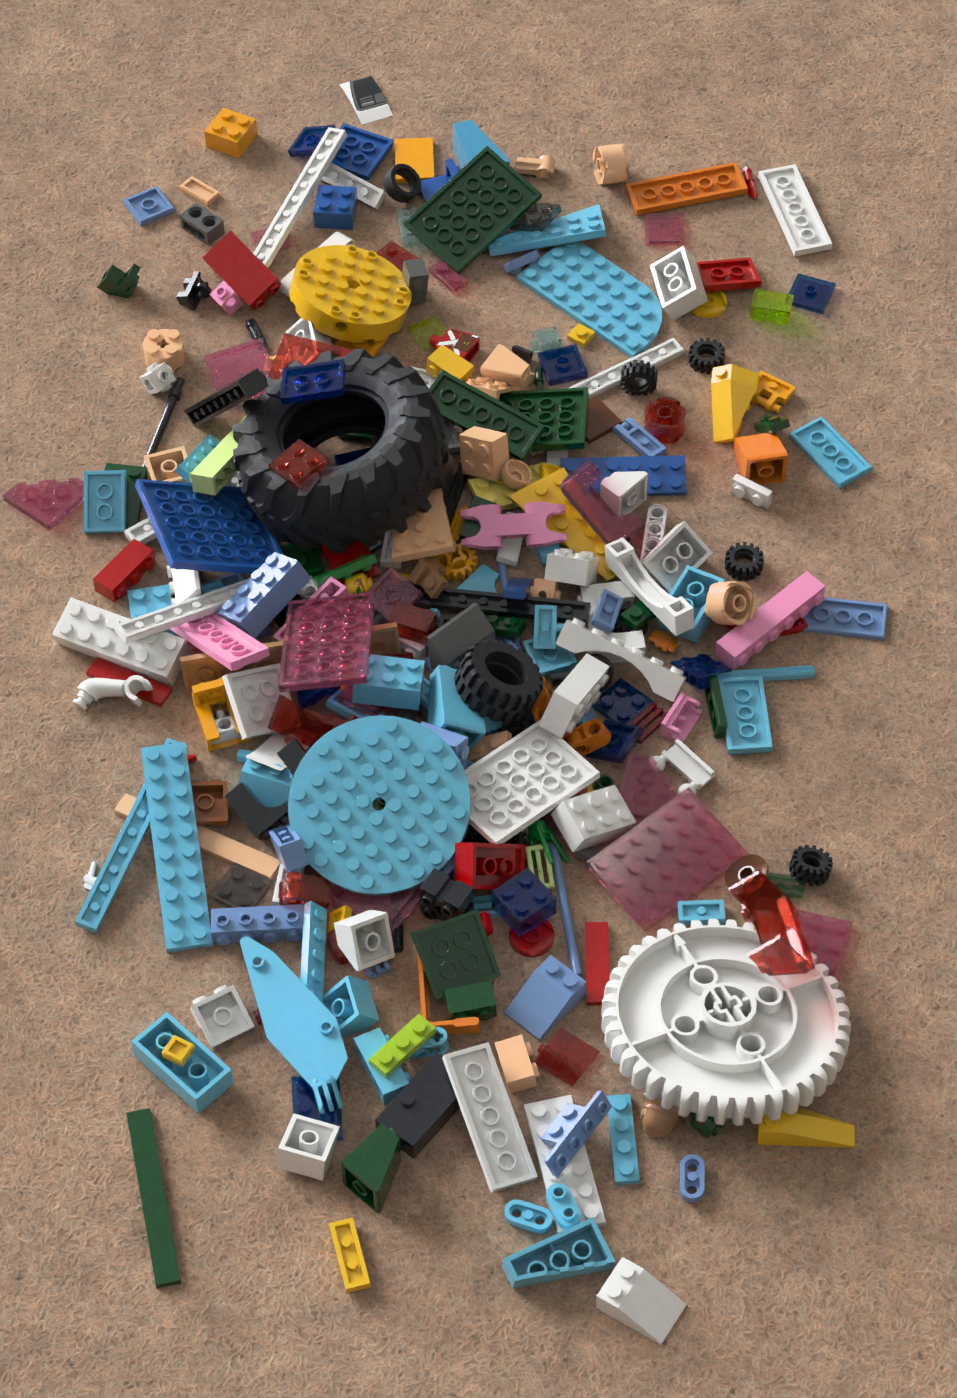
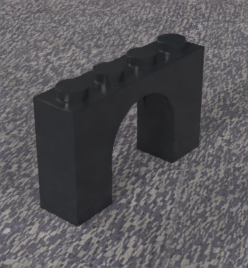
M293 739L277 752V755L294 777L295 771L307 751L298 741ZM243 782L239 783L224 796L251 833L259 840L269 839V830L289 823L288 800L277 807H266L262 805L249 786Z

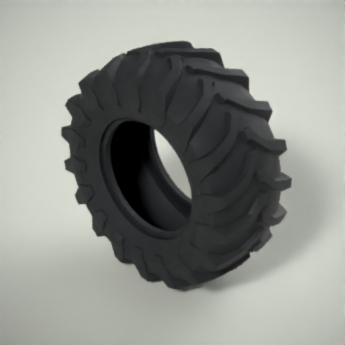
M354 349L345 357H338L329 350L322 352L316 362L304 366L296 360L289 364L288 374L277 381L267 377L269 386L265 388V392L257 400L248 399L242 405L247 415L243 423L234 424L233 438L238 443L237 448L233 450L235 469L239 471L237 478L241 490L255 516L266 526L271 534L280 541L290 539L301 550L311 551L323 544L335 554L343 553L351 543L361 541L368 548L378 544L381 534L391 529H395L400 534L407 530L406 519L416 510L427 513L432 507L428 500L432 490L444 487L445 475L441 468L442 464L448 463L449 449L448 444L444 443L446 427L439 406L419 373L411 366L403 367L393 355L384 354L373 358L365 349ZM349 433H368L381 437L370 451L347 464L327 468L310 467L301 464L310 451L333 437Z

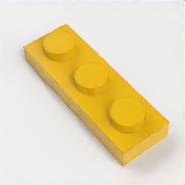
M353 1218L329 1223L346 1294L371 1288Z

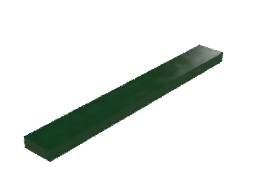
M147 1108L127 1112L156 1289L181 1284L151 1110Z

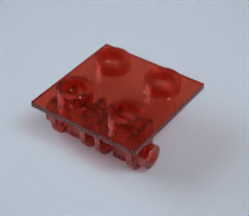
M560 1027L548 1044H541L537 1050L539 1055L533 1062H536L538 1066L573 1087L600 1051Z

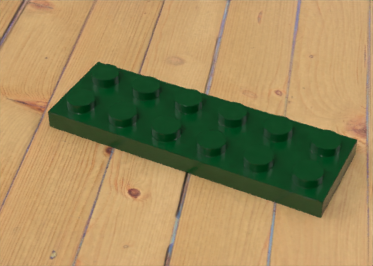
M444 370L440 372L429 388L444 419L464 430L476 426L507 433L509 454L522 462L546 429L545 425Z

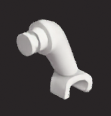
M133 675L126 681L91 678L80 683L77 687L79 690L77 694L78 699H74L72 702L77 707L86 711V705H90L92 701L97 702L98 699L105 697L127 696L133 704L140 707L142 702L135 695L141 690H153V687L147 679L139 675Z

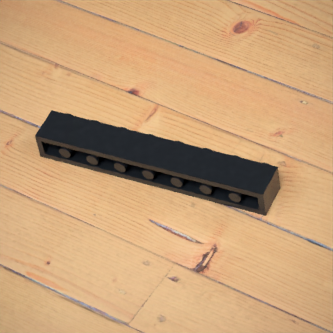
M256 368L201 399L184 411L192 424L198 427L269 386L267 378L262 371Z

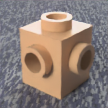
M535 578L534 586H530L529 596L544 598L542 593L545 591L547 593L546 598L560 599L559 582Z

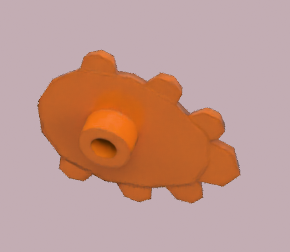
M654 630L648 637L649 641L655 643V647H661L665 652L675 653L677 651L676 648L679 647L677 643L674 644L677 639L672 638L667 631Z

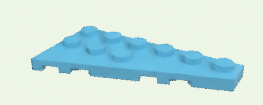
M598 204L499 237L489 246L490 257L605 237L606 231L600 205Z

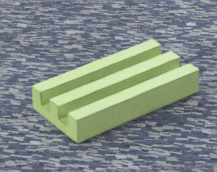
M542 845L525 847L532 892L555 889L552 866L545 852L544 856L549 883L544 881L539 851L544 850ZM531 851H535L540 884L537 885L535 880Z

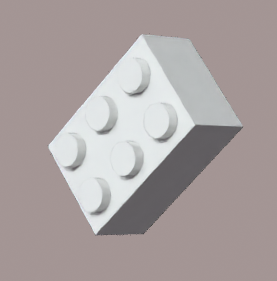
M684 246L650 265L661 306L673 320L708 301L696 259Z
M615 785L563 800L551 813L572 852L626 835L637 823Z

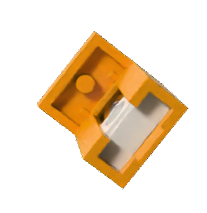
M222 678L192 686L193 706L209 752L251 741V738L242 740Z

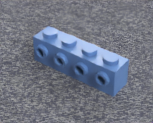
M304 904L211 909L213 944L217 943L218 945L226 946L230 943L240 942L243 937H250L255 941H264L266 943H274L277 940L297 942L303 939Z

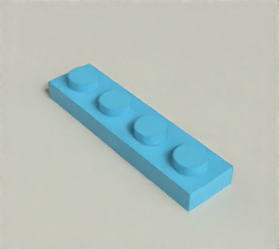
M209 434L177 467L175 472L188 483H191L190 473L211 453L220 441Z
M631 1094L608 1095L606 1097L612 1105L608 1112L615 1185L640 1184Z

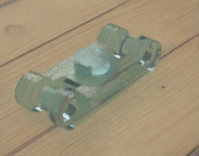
M410 207L409 210L396 209L403 248H407L409 245L422 246V242L416 237H407L413 234L403 224L416 212V207Z

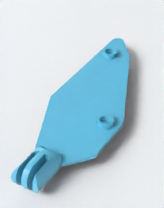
M243 937L240 940V945L267 1039L313 1088L321 1115L325 1114L320 1096H325L329 1111L332 1112L334 1107L330 1094L333 1092L339 1109H342L343 1103L336 1082L348 1057L336 1017L273 951L250 937Z

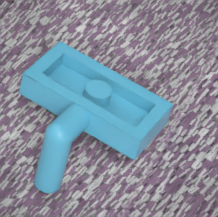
M535 605L534 649H556V632H561L564 627V623H557V606Z

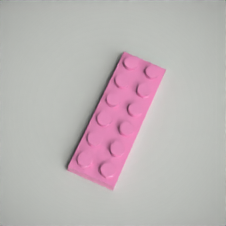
M216 613L170 628V630L231 671L240 670L245 665L260 662L263 658L270 656L267 646Z

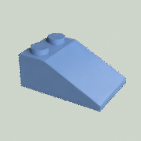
M550 955L533 972L504 1014L540 1041L586 996V981Z

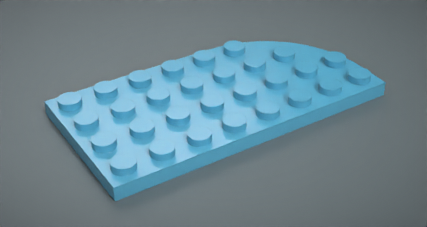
M581 241L556 245L539 258L536 264L530 265L517 275V281L583 326L595 331L596 335L630 358L645 351L659 335L662 324V308L653 291Z

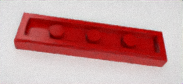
M97 657L86 671L87 676L91 678L126 681L133 675L142 676L151 683L153 690H141L135 696L159 707L163 706L173 692L169 686L100 657Z
M585 922L587 1006H602L605 986L610 980L608 922Z

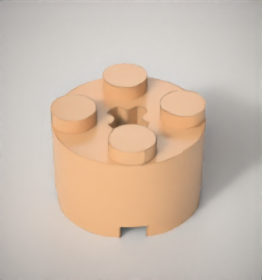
M614 144L595 147L593 163H596L597 166L594 174L598 184L626 183V168L630 167L629 157H625L624 145Z
M152 329L148 331L143 341L146 365L149 367L155 362L157 364L165 362L172 368L173 372L181 367L185 362L183 339L179 331L176 329Z
M742 581L712 584L706 598V616L719 625L745 624L747 620L753 617L756 610V598L752 596L750 591L752 588Z

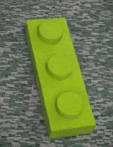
M418 1014L369 1058V1064L387 1078L436 1033V1027L422 1015Z

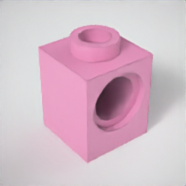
M225 281L210 294L229 315L234 314L245 303Z

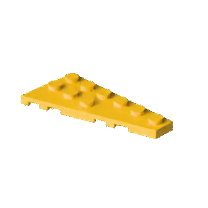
M564 467L508 496V499L512 503L517 504L524 513V504L530 502L565 505L566 513L550 517L547 521V528L552 532L566 534L567 542L561 544L573 549V553L588 551L593 552V556L600 557L597 575L608 583L619 578L606 565L605 545L609 544Z

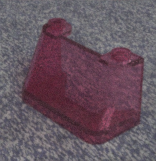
M588 458L562 481L561 491L606 545L622 537L627 540L644 528L646 524L634 513L616 516L593 488L600 482L602 476L600 469Z

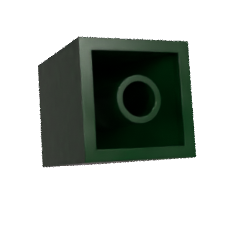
M381 1124L341 1161L343 1185L377 1214L383 1209L401 1163L399 1134L394 1129H388L385 1125Z

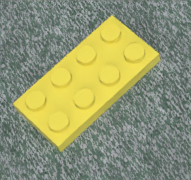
M541 463L528 466L533 477L530 484L542 479L538 468ZM480 477L468 480V487L473 497L475 495L501 505V511L519 507L508 499L509 495L519 490L509 488L504 483L502 477L496 481Z

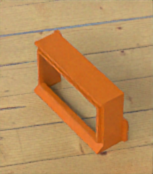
M418 956L421 1015L435 1027L443 1028L447 1035L463 1033L481 1034L480 1020L477 1017L431 1022L429 983Z

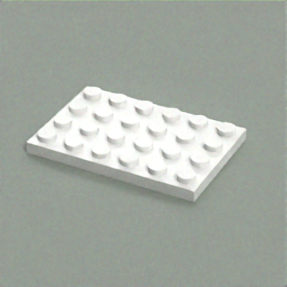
M541 720L464 770L471 793L469 824L490 843L503 844L556 808L563 800L571 798L600 778V772L568 743L538 726Z

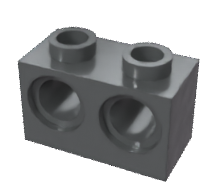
M194 203L179 215L181 228L208 246L225 233L223 220L197 203Z

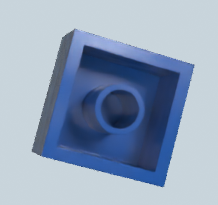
M318 185L313 210L314 228L353 230L358 205L357 187Z

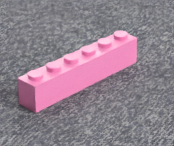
M806 571L756 610L753 617L747 620L745 624L737 625L716 642L715 656L732 670H735L740 665L743 666L752 655L760 653L767 643L775 641L785 629H790L796 620L800 617H805L815 605L819 606L825 598V585Z

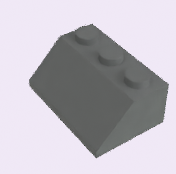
M473 603L427 636L430 664L433 670L438 665H446L457 669L471 646L485 640H492V642L496 640L495 630L478 604Z

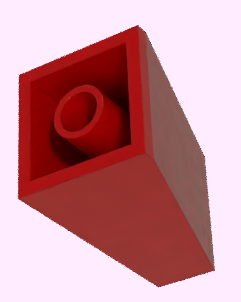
M231 230L202 257L209 267L253 311L261 308L265 304V300L270 295L277 293L280 289L279 286L282 285L278 278Z

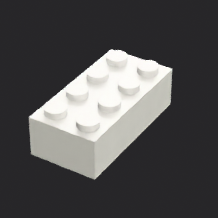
M586 654L554 691L538 726L561 739L567 732L571 734L576 724L580 723L584 714H587L592 705L599 699L601 695L599 690L601 687H604L609 678L606 673L610 666Z

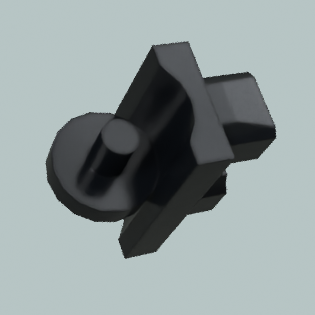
M200 271L194 272L192 278H185L183 282L185 292H178L176 296L180 305H188L190 310L195 311L200 300L208 298L211 294V288L208 286V282H204L201 279Z

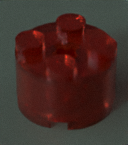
M659 397L657 401L652 403L650 401L645 407L644 429L662 444H674L678 442L685 432L686 410L677 399L672 397Z

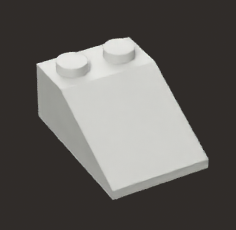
M684 521L676 525L664 536L641 564L669 594L687 565L698 568L713 552Z
M624 1257L620 1259L596 1296V1308L660 1345H662L687 1306L685 1302L644 1268Z

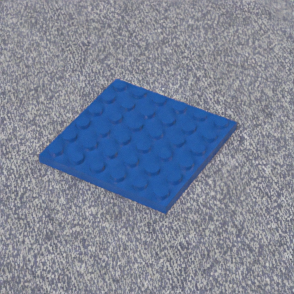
M137 479L135 484L136 490L170 569L252 574L274 552L283 555L276 538L251 510L241 487L224 486L216 495L193 492L192 483Z

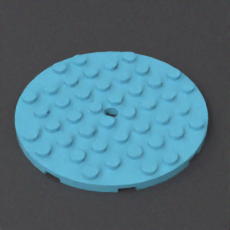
M380 715L358 718L326 733L308 750L301 760L292 779L288 799L290 828L292 832L295 831L300 837L310 866L324 879L340 886L342 889L376 896L392 895L396 892L416 888L422 885L434 868L440 871L443 870L454 857L455 843H461L464 840L471 814V793L464 768L453 749L445 740L426 726L395 716ZM381 799L386 802L382 810H375L373 808L375 800Z

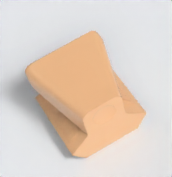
M501 344L497 345L480 368L482 376L489 379L488 382H507V386L513 387L512 391L526 390L535 376V373L530 371L528 363Z

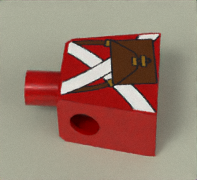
M448 329L443 337L433 334L429 340V345L435 347V351L441 345H444L470 362L480 350V337L455 329Z

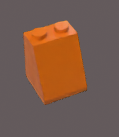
M762 433L735 438L734 453L741 476L759 485L786 481L788 454L776 433Z

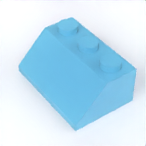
M247 758L241 770L238 784L243 782L248 785L262 805L277 807L289 799L293 775L287 767L279 771Z

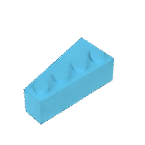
M592 1217L504 1258L502 1268L512 1289L613 1269L616 1261Z

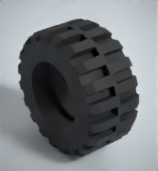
M485 640L471 646L457 668L454 677L458 695H461V700L467 703L473 712L477 711L483 718L488 717L494 722L509 723L511 721L513 723L524 719L530 713L543 690L542 673L539 672L538 665L533 663V659L529 655L526 656L520 648L516 649L512 644H504L499 640L494 642L492 640Z

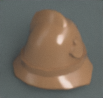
M641 1092L645 1102L643 1104L644 1108L642 1107L640 1120L646 1135L653 1138L667 1136L681 1117L678 1115L679 1107L674 1105L671 1109L666 1110L661 1107L662 1100L657 1098L649 1100L645 1097V1093Z

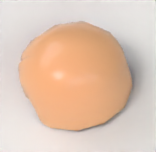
M510 459L501 470L504 483L514 490H520L528 486L533 479L528 465L520 460Z

